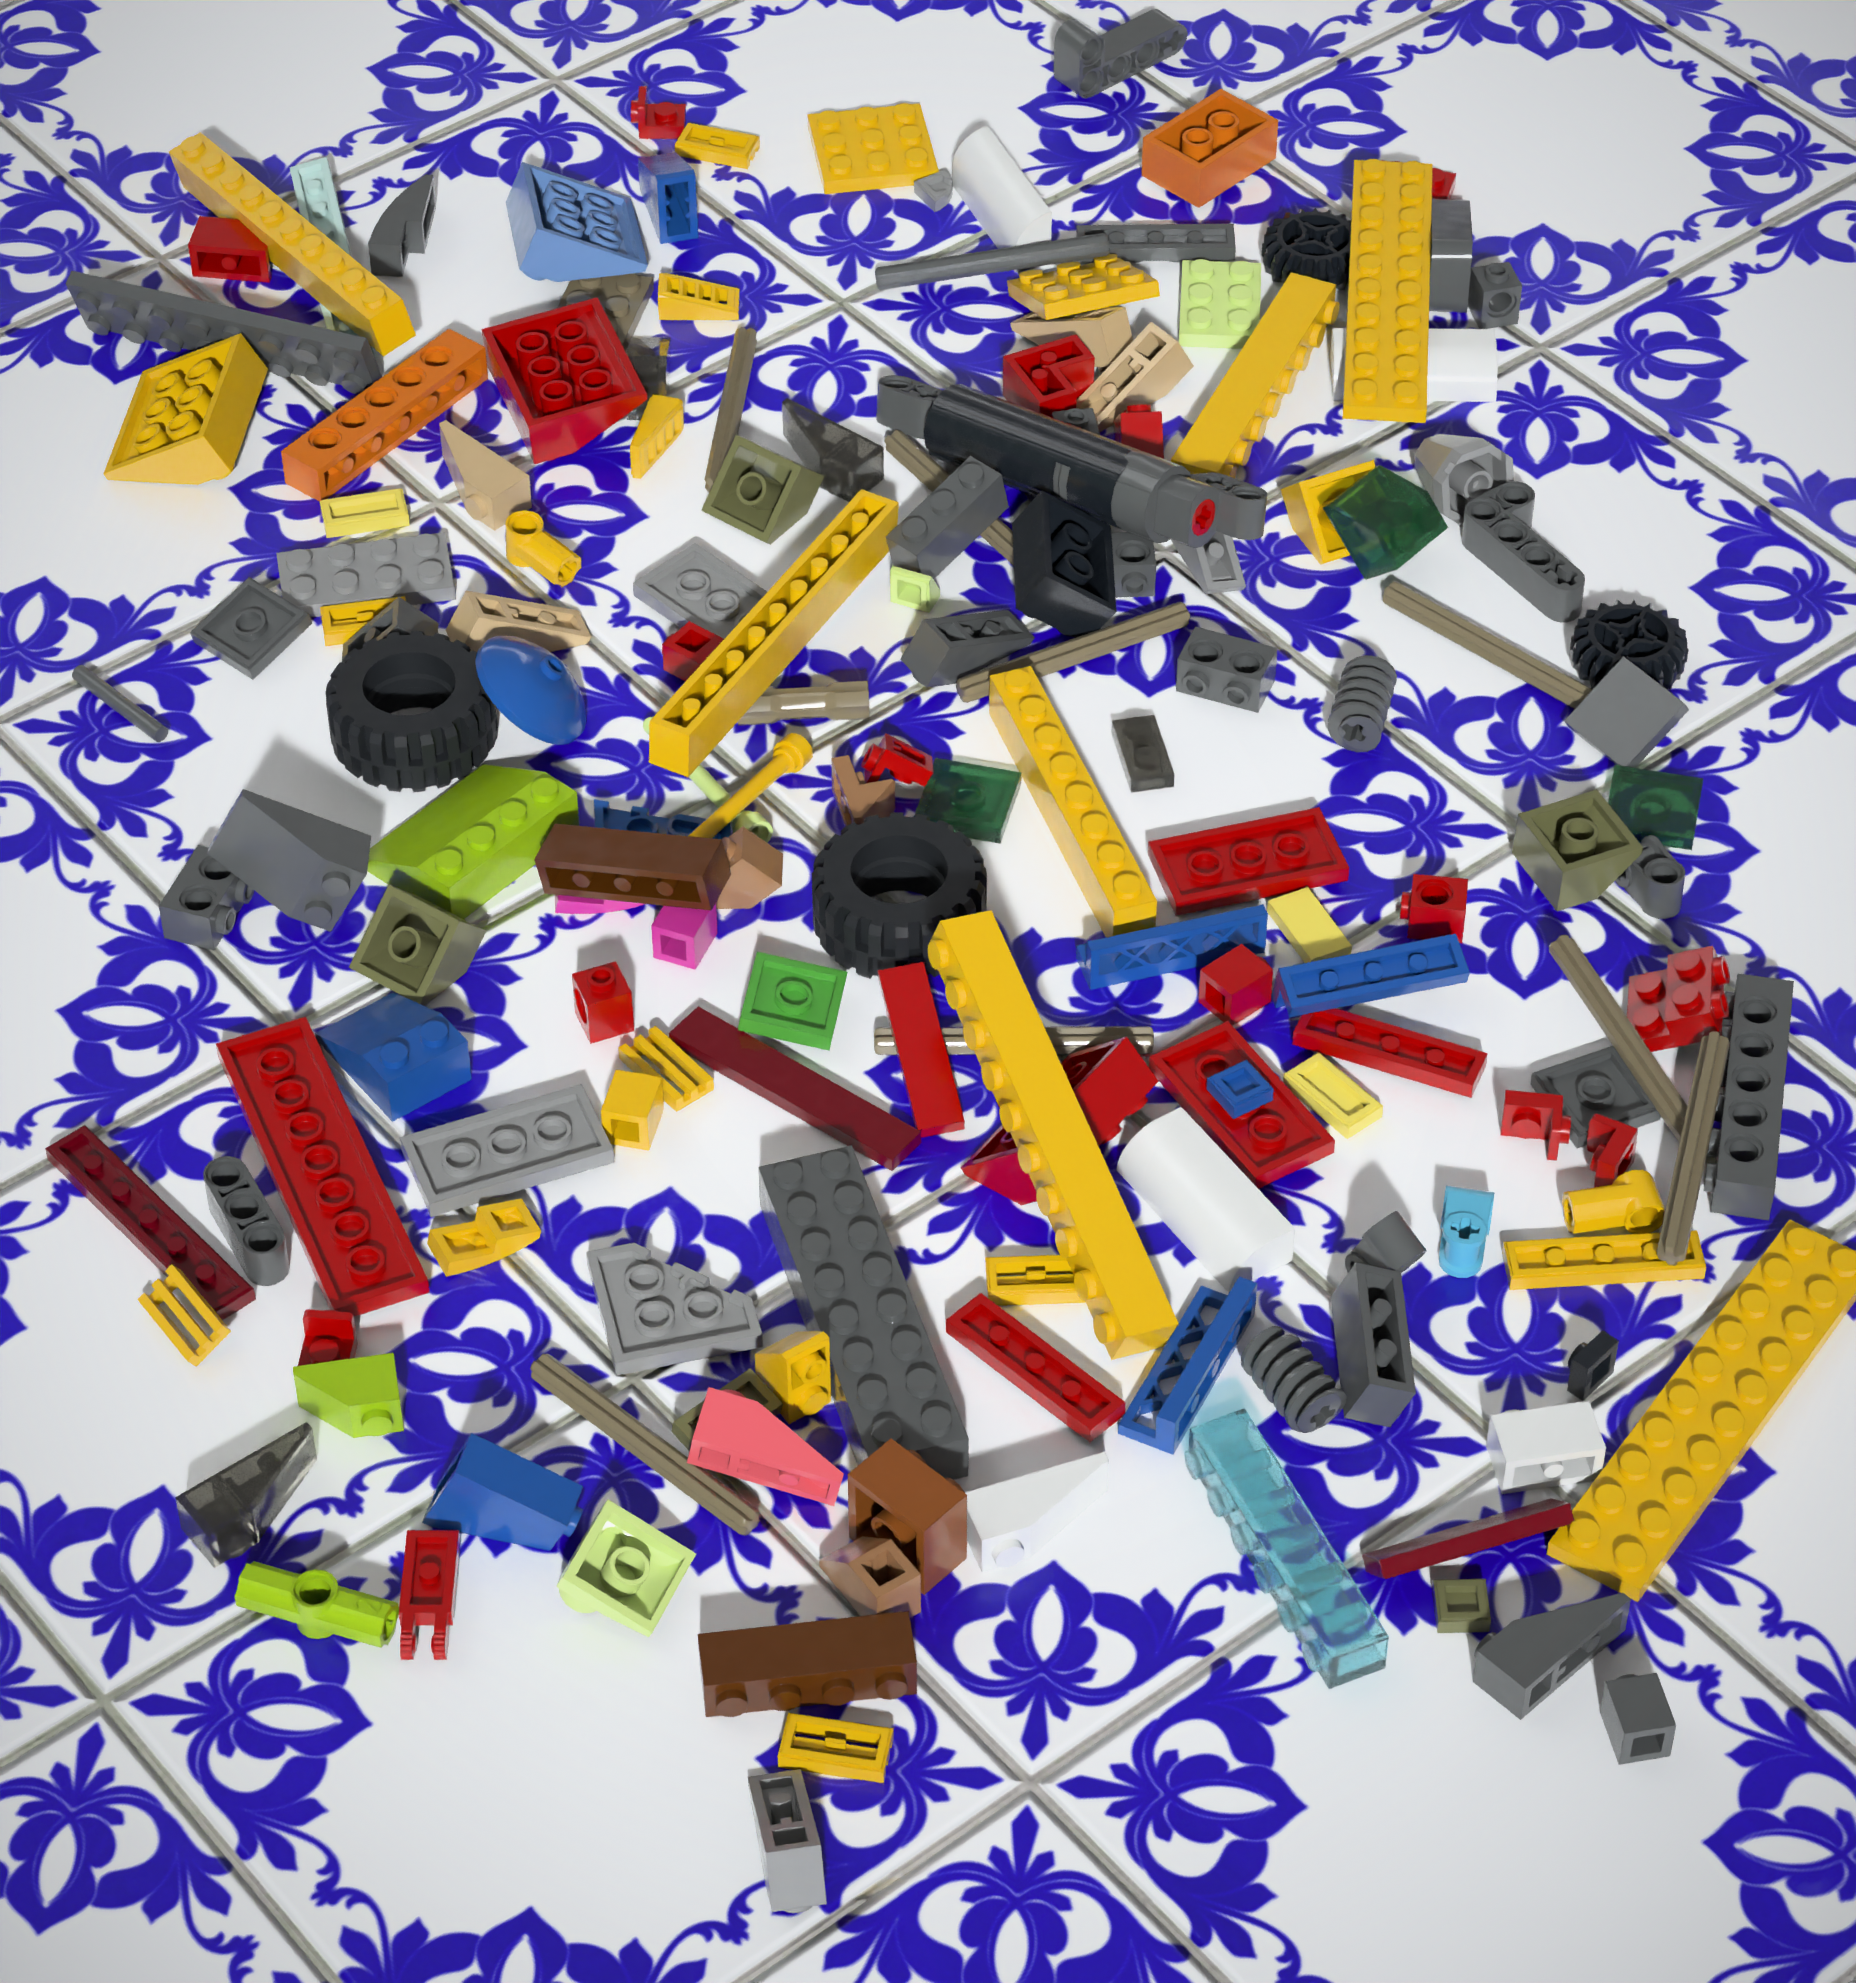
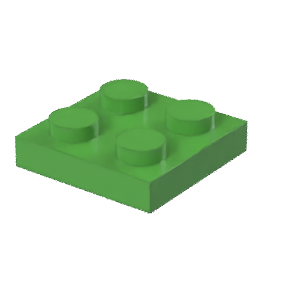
M757 952L738 1030L830 1051L848 972Z

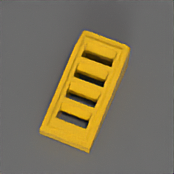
M659 273V320H739L740 289L674 274Z
M654 394L650 397L630 444L631 475H633V478L641 479L683 431L684 417L683 401L681 399Z

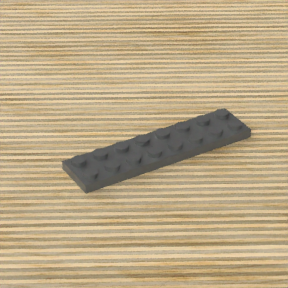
M71 271L65 283L87 328L99 335H108L109 331L123 334L126 339L137 344H142L145 340L158 342L169 351L180 352L181 348L196 351L241 333L266 367L273 374L287 378L291 374L304 376L309 382L318 386H326L328 382L339 384L347 391L357 395L382 378L368 340L364 337L76 271Z

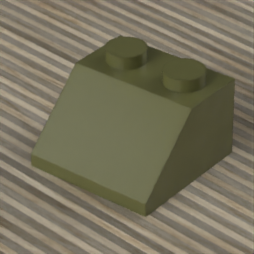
M736 434L701 511L771 545L808 513L825 476L759 443Z
M1596 789L1519 813L1512 854L1554 909L1561 911L1597 899L1642 854L1643 846Z
M389 884L349 968L412 1001L426 1006L467 972L486 930L414 893Z

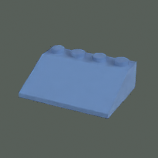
M525 162L521 163L505 202L520 271L534 280L542 281L548 279L554 282L642 273L646 271L648 263L631 198Z

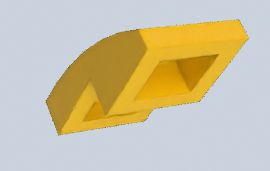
M520 1198L477 1207L475 1221L430 1229L427 1245L447 1277L474 1270L503 1259L539 1239L541 1230L524 1201Z

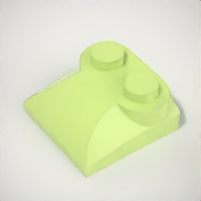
M607 1499L582 1538L556 1587L559 1588L562 1600L571 1609L581 1613L598 1611L650 1637L696 1553Z

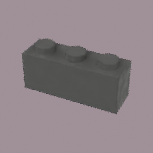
M970 456L886 536L893 566L928 575L935 579L1009 507L1002 474Z
M1355 1262L1331 1296L1340 1386L1347 1396L1346 1405L1343 1408L1344 1418L1391 1427L1416 1394L1402 1276L1399 1271Z

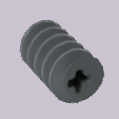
M1360 656L1349 661L1342 670L1338 690L1328 718L1327 728L1331 738L1346 750L1368 752L1375 749L1381 741V733L1384 730V723L1387 719L1388 709L1390 708L1391 698L1397 682L1395 669L1387 660L1377 656Z
M1272 1326L1255 1336L1245 1347L1241 1355L1242 1368L1247 1375L1252 1376V1380L1259 1389L1263 1390L1269 1402L1274 1403V1407L1281 1416L1285 1417L1292 1430L1303 1433L1313 1432L1332 1421L1346 1405L1347 1396L1342 1389L1335 1388L1336 1383L1330 1375L1324 1374L1325 1370L1320 1362L1313 1361L1311 1351L1308 1348L1302 1347V1341L1297 1335H1285L1282 1327Z

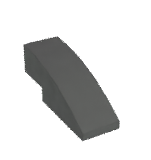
M426 174L406 188L388 206L375 225L368 242L371 273L374 276L403 277L409 253L425 254L436 210L433 175Z

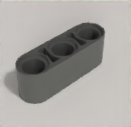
M223 1156L210 1161L203 1172L209 1210L247 1278L259 1286H271L283 1281L290 1269L284 1231L248 1168L240 1159L231 1156Z

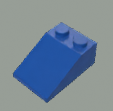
M394 992L315 1033L318 1043L392 1122L472 1079L468 1040L440 1012Z

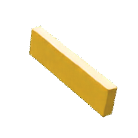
M1697 1230L1691 1231L1685 1260L1679 1261L1675 1266L1668 1265L1666 1261L1660 1260L1656 1254L1661 1232L1504 1241L1502 1247L1509 1290L1704 1279L1706 1264Z

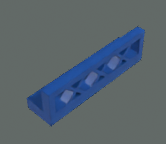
M1264 904L1087 941L1085 944L1076 945V959L1089 989L1092 990L1205 966L1240 944H1243L1255 955L1265 953L1268 913Z
M1451 934L1278 968L1271 997L1275 1008L1286 1006L1289 1017L1465 983L1468 981L1470 971L1457 935Z
M1239 1276L1228 1295L1202 1285L1200 1286L1178 1326L1119 1422L1118 1434L1174 1455L1255 1316L1256 1282ZM1205 1305L1219 1310L1212 1323L1208 1325L1204 1324L1200 1316ZM1201 1340L1192 1357L1185 1360L1180 1347L1184 1344ZM1180 1375L1172 1391L1164 1395L1159 1385L1160 1381ZM1160 1410L1156 1416V1430L1136 1423L1140 1415Z

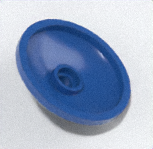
M500 635L491 637L478 649L475 665L480 683L493 704L510 722L530 736L550 744H569L582 734L587 722L584 697L573 675L558 657L547 649L516 636Z

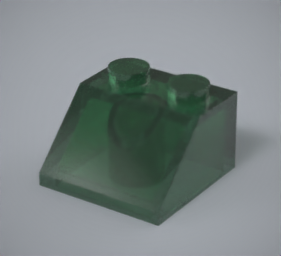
M1381 465L1372 468L1323 507L1365 580L1399 569L1449 528L1428 491Z

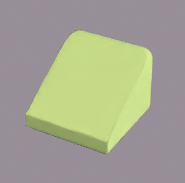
M892 566L890 569V602L930 613L940 598V589L933 577Z

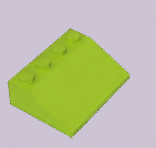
M483 764L372 846L369 852L367 871L388 885L390 884L414 893L465 919L536 865L534 859L554 824L580 826L577 792L543 771Z

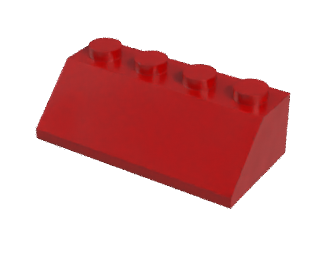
M1127 1036L1071 1053L1061 1062L1098 1146L1107 1143L1121 1131L1122 1128L1119 1124L1126 1116L1139 1111L1148 1102L1146 1095L1159 1082ZM1001 1125L960 1169L967 1177L1021 1206L1037 1202L1036 1189L1029 1174H1026L1019 1164L1018 1149L1012 1135Z

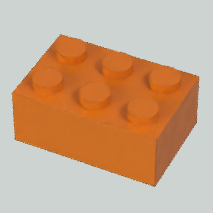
M1219 89L1143 137L1141 176L1200 208L1276 159L1278 119L1225 90Z

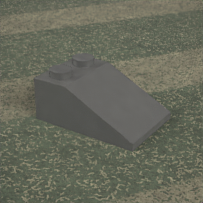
M242 789L209 845L207 854L288 917L331 932L367 875L371 835Z

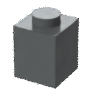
M1652 1673L1640 1676L1627 1674L1615 1680L1605 1681L1600 1714L1618 1765L1669 1757L1671 1755L1676 1723L1658 1674Z

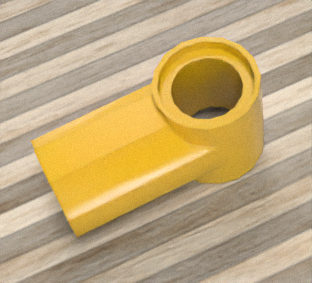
M523 510L514 512L507 517L505 522L507 560L515 566L533 568L554 585L558 584L560 587H564L571 583L576 573L581 569V557L544 530L543 519L539 514Z
M1644 1170L1625 1172L1618 1176L1612 1185L1563 1192L1562 1199L1564 1221L1568 1232H1573V1234L1625 1226V1229L1632 1234L1652 1233L1662 1226L1666 1210L1653 1176Z

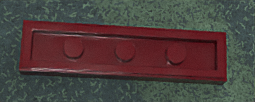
M1550 1498L1362 1554L1366 1572L1383 1579H1388L1569 1525L1574 1521L1570 1503Z

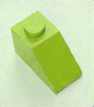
M394 1353L293 1367L298 1406L352 1438L382 1436L387 1433L404 1431Z

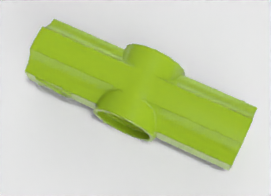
M253 1561L251 1564L246 1563L239 1576V1583L235 1593V1601L238 1607L296 1623L298 1630L306 1637L312 1639L327 1638L335 1634L382 1648L383 1645L388 1646L391 1641L399 1616V1605L397 1602L338 1586L336 1578L325 1570L315 1569L297 1574Z

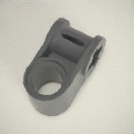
M1649 835L1641 840L1640 844L1643 846L1642 854L1615 882L1628 892L1648 916L1656 919L1672 918L1681 910L1685 869L1664 848L1657 837Z
M1395 1211L1363 1234V1239L1346 1256L1345 1267L1348 1273L1355 1262L1403 1272L1419 1260L1427 1250L1400 1213Z

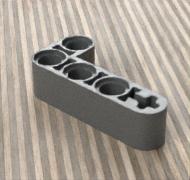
M1158 9L1150 10L1102 35L1095 33L1075 19L1067 20L1060 26L1055 35L1054 77L1058 82L1080 97L1086 99L1093 97L1178 53L1187 40V29L1184 25Z
M1432 199L1429 311L1467 313L1473 247L1470 200Z
M1511 481L1469 500L1464 509L1462 545L1549 619L1556 622H1571L1577 619L1582 609L1585 575L1531 529L1535 502V491L1533 488L1523 482Z

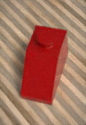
M199 216L188 243L193 277L270 283L271 271L266 244L238 219Z

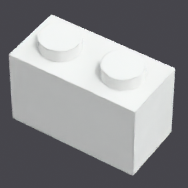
M1590 1401L1563 1402L1548 1407L1527 1410L1513 1409L1490 1415L1486 1448L1502 1494L1594 1481L1603 1470L1606 1446Z

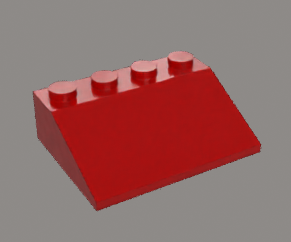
M598 297L481 329L488 369L534 464L555 460L559 457L575 453L648 399L647 392Z

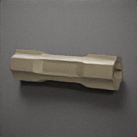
M868 681L834 682L824 687L785 689L769 686L738 721V726L774 724L780 720L829 718L833 721L869 719Z

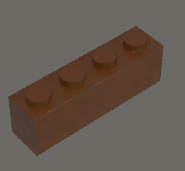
M554 824L534 859L544 894L712 911L731 876L722 839L566 824Z
M909 1611L697 1634L705 1717H736L749 1712L768 1710L790 1711L804 1706L822 1704L843 1705L850 1701L876 1698L891 1700L904 1695L917 1694V1660Z

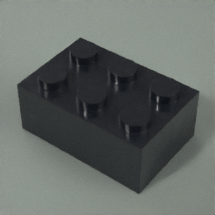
M1041 490L1012 523L1016 609L1029 618H1036L1056 628L1063 635L1076 638L1101 629L1117 612L1111 526Z

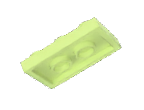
M1205 259L1195 261L1182 260L1179 344L1182 347L1243 348L1260 321L1261 263H1249L1246 261L1221 262Z

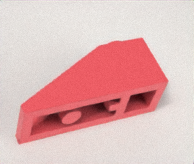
M708 1387L692 1438L687 1459L688 1464L835 1506L844 1473L758 1401L748 1399L740 1392L734 1390H717Z

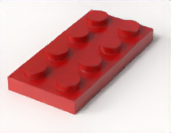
M1320 807L1148 841V857L1175 916L1286 894L1306 887L1310 889L1348 881L1349 866Z
M1229 1021L1149 1056V1068L1158 1081L1258 1189L1334 1153L1335 1139ZM1247 1059L1274 1089L1273 1101L1233 1119L1207 1090V1078Z

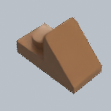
M849 755L831 758L832 792L845 827L853 822L857 825L862 824L864 819L869 816L878 814L879 818L890 817V813H894L895 781L893 779L865 784L863 773L861 771H854Z

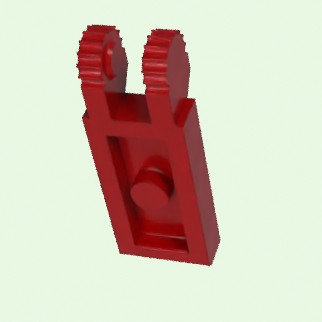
M407 1530L399 1603L401 1660H414V1654L417 1651L416 1626H434V1634L431 1638V1651L434 1654V1660H447L449 1626H453L460 1552L459 1530Z

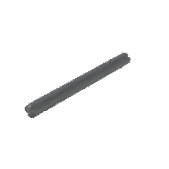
M1105 233L882 266L875 269L876 285L878 289L885 290L1103 257L1110 253L1109 239Z

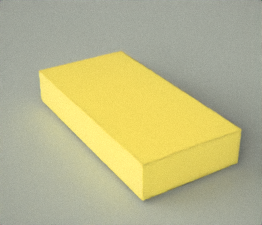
M402 488L320 500L326 538L410 526Z
M1309 887L1268 900L1267 913L1304 963L1351 954L1352 945Z
M1319 1052L1284 1073L1283 1083L1292 1093L1346 1139H1349L1382 1118L1383 1105Z

